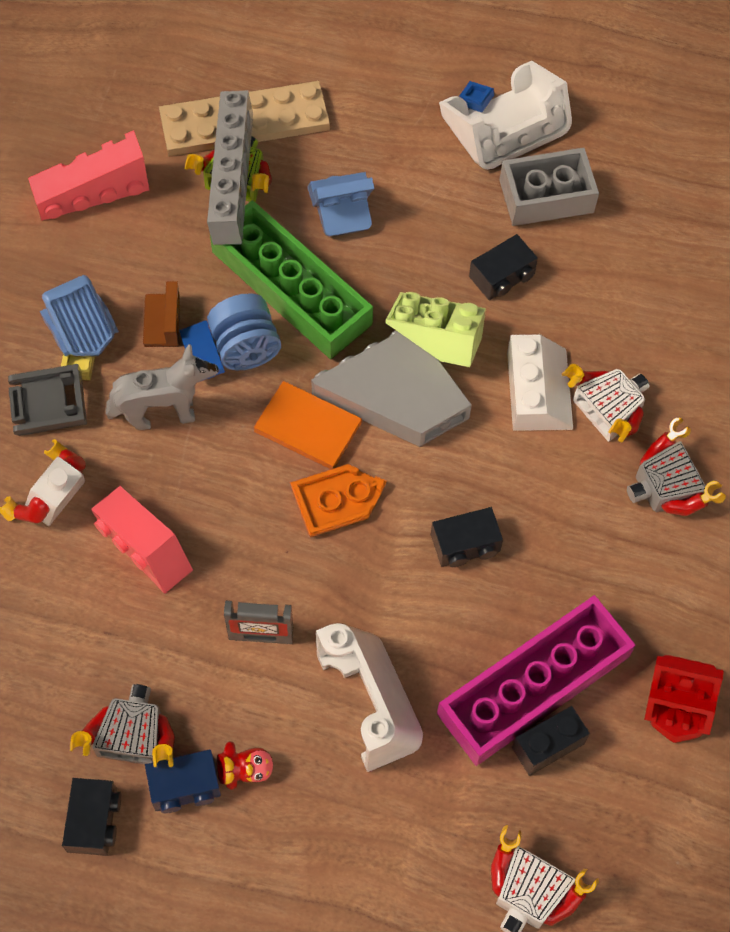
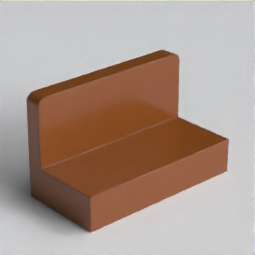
M166 281L165 294L145 295L143 345L145 347H179L180 292L178 281Z

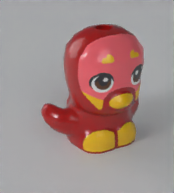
M229 741L226 743L223 753L217 755L216 765L219 781L221 784L226 785L229 790H234L237 787L238 781H266L273 770L272 757L263 748H251L236 753L234 742Z

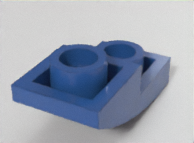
M207 320L179 330L185 349L191 344L193 356L218 366L219 372L216 375L225 372Z

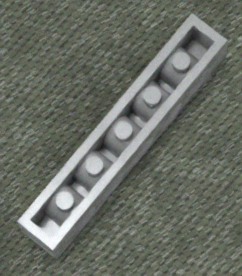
M248 90L220 92L207 218L213 245L242 244L253 111Z

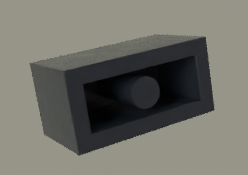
M516 234L473 259L470 265L469 277L490 301L496 296H504L516 284L529 281L535 274L538 257L520 236Z
M492 507L432 522L430 535L441 567L448 565L450 567H459L466 564L468 560L479 557L481 560L490 559L501 551L503 538Z
M570 706L517 736L512 749L528 775L531 776L584 745L590 733L573 706Z
M72 778L62 847L67 853L108 856L109 846L115 845L117 833L116 825H112L114 812H119L121 806V792H117V787L113 781Z

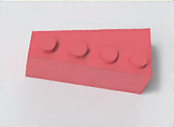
M134 130L124 134L126 139L116 144L112 140L102 144V150L88 156L84 152L75 156L76 159L67 166L60 163L29 177L28 180L41 221L55 219L64 214L83 211L92 206L111 203L117 199L131 195L136 196L142 192L149 191L144 157Z

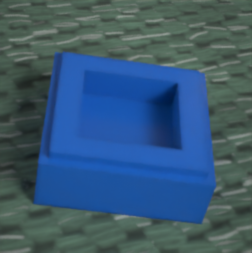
M469 81L459 97L466 101L469 109L483 112L494 97V88Z

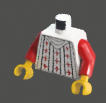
M570 364L561 374L571 379L567 383L570 388L579 385L574 395V403L608 442L618 434L620 436L618 441L622 443L626 437L638 431L644 416L642 407L645 398L641 393L649 388V382L644 375L638 374L629 380L619 369L611 372L583 371L576 364Z
M53 439L54 446L49 451L44 450V454L51 458L53 462L31 488L25 505H18L10 496L4 499L6 504L0 507V514L7 521H12L16 518L31 523L43 522L50 526L85 483L84 475L82 474L86 467L84 459L68 450L56 439Z
M508 825L504 826L500 835L501 844L498 845L491 864L492 890L498 896L496 904L508 911L500 928L504 932H522L526 922L539 929L543 923L554 925L571 916L586 898V893H590L596 888L599 878L592 885L585 884L582 876L588 869H583L574 879L519 847L518 845L522 837L521 830H519L516 839L509 840L505 836Z

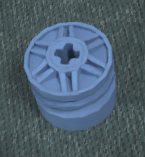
M248 293L229 297L213 307L207 316L213 339L217 341V350L220 353L222 364L228 369L238 371L261 366L274 358L281 349L280 337L277 334L275 325L272 323L266 300L261 295Z

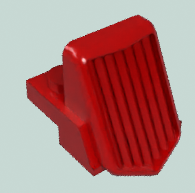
M671 655L657 656L644 720L650 721L651 725L673 743L695 739L703 734L710 735L724 670L717 669L711 664Z

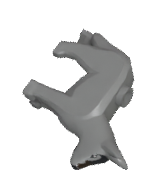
M189 344L182 358L171 367L132 372L122 375L114 381L105 409L107 418L113 419L118 415L124 414L126 420L137 430H145L151 428L150 421L144 418L148 407H168L173 405L179 416L180 423L194 422V409H191L190 406H193L192 398L195 394V385L204 379L215 376L219 372V368L213 363L193 356L192 346Z

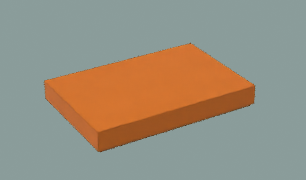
M283 381L255 424L254 432L324 467L334 469L362 424V418Z

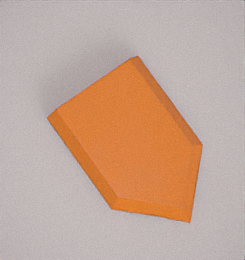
M346 464L290 482L308 535L313 537L368 519L387 481L377 476L372 477L359 471L358 468Z

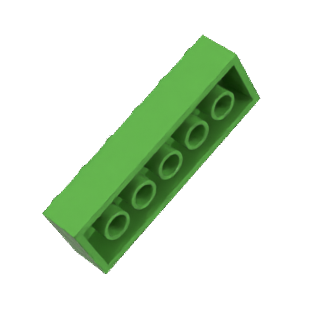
M253 200L245 205L242 244L213 245L211 239L212 253L257 294L261 295L268 304L330 360L373 325V306Z

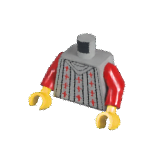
M682 418L673 419L670 423V432L663 433L648 448L640 460V466L636 474L638 482L627 486V493L633 503L647 499L655 512L665 511L669 514L689 516L708 506L709 501L722 503L726 495L724 493H719L716 496L712 495L714 490L721 488L722 485L717 481H711L705 486L682 442L676 443L675 439L677 437L686 438L691 432L690 427H686L682 432L677 433V426L684 421Z
M133 684L129 700L112 699L110 705L103 707L82 731L72 734L70 751L73 752L74 748L80 746L83 747V756H88L93 744L92 748L97 757L140 764L153 763L154 767H157L159 761L167 760L168 766L173 767L175 735L168 718L161 714L159 706L148 703L151 688L145 685Z

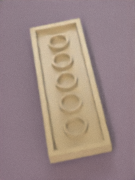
M319 81L249 92L253 111L251 136L256 138L258 142L330 130V122ZM220 97L159 106L168 157L215 149Z

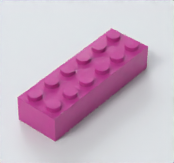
M594 595L439 702L437 715L474 765L478 766L513 741L517 736L523 734L628 659L636 645Z

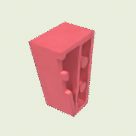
M121 486L91 509L97 519L94 525L104 537L109 535L117 549L123 554L126 553L133 563L164 594L193 571L176 535Z

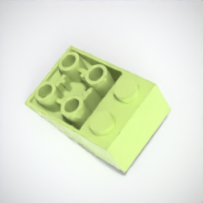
M400 292L386 318V324L439 361L470 367L482 340L486 308L478 307L473 303L461 304L451 302L442 297L429 298L420 296L415 292Z

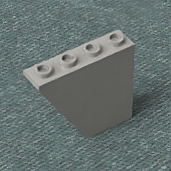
M394 331L389 338L380 343L374 342L370 344L360 354L354 357H346L338 366L319 372L311 380L312 395L419 447L470 418L471 403L439 360L398 331Z

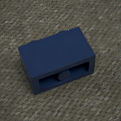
M211 749L173 758V767L168 766L167 760L159 761L157 767H154L153 763L145 764L151 802L155 811L161 810V813L164 814L179 811L181 805L195 803L196 806L207 805L214 802L215 797L221 796Z

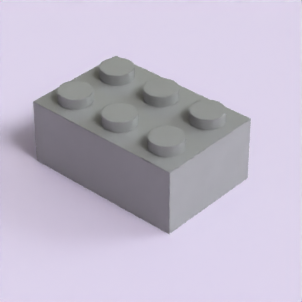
M585 148L502 161L499 181L512 226L594 213L599 191Z

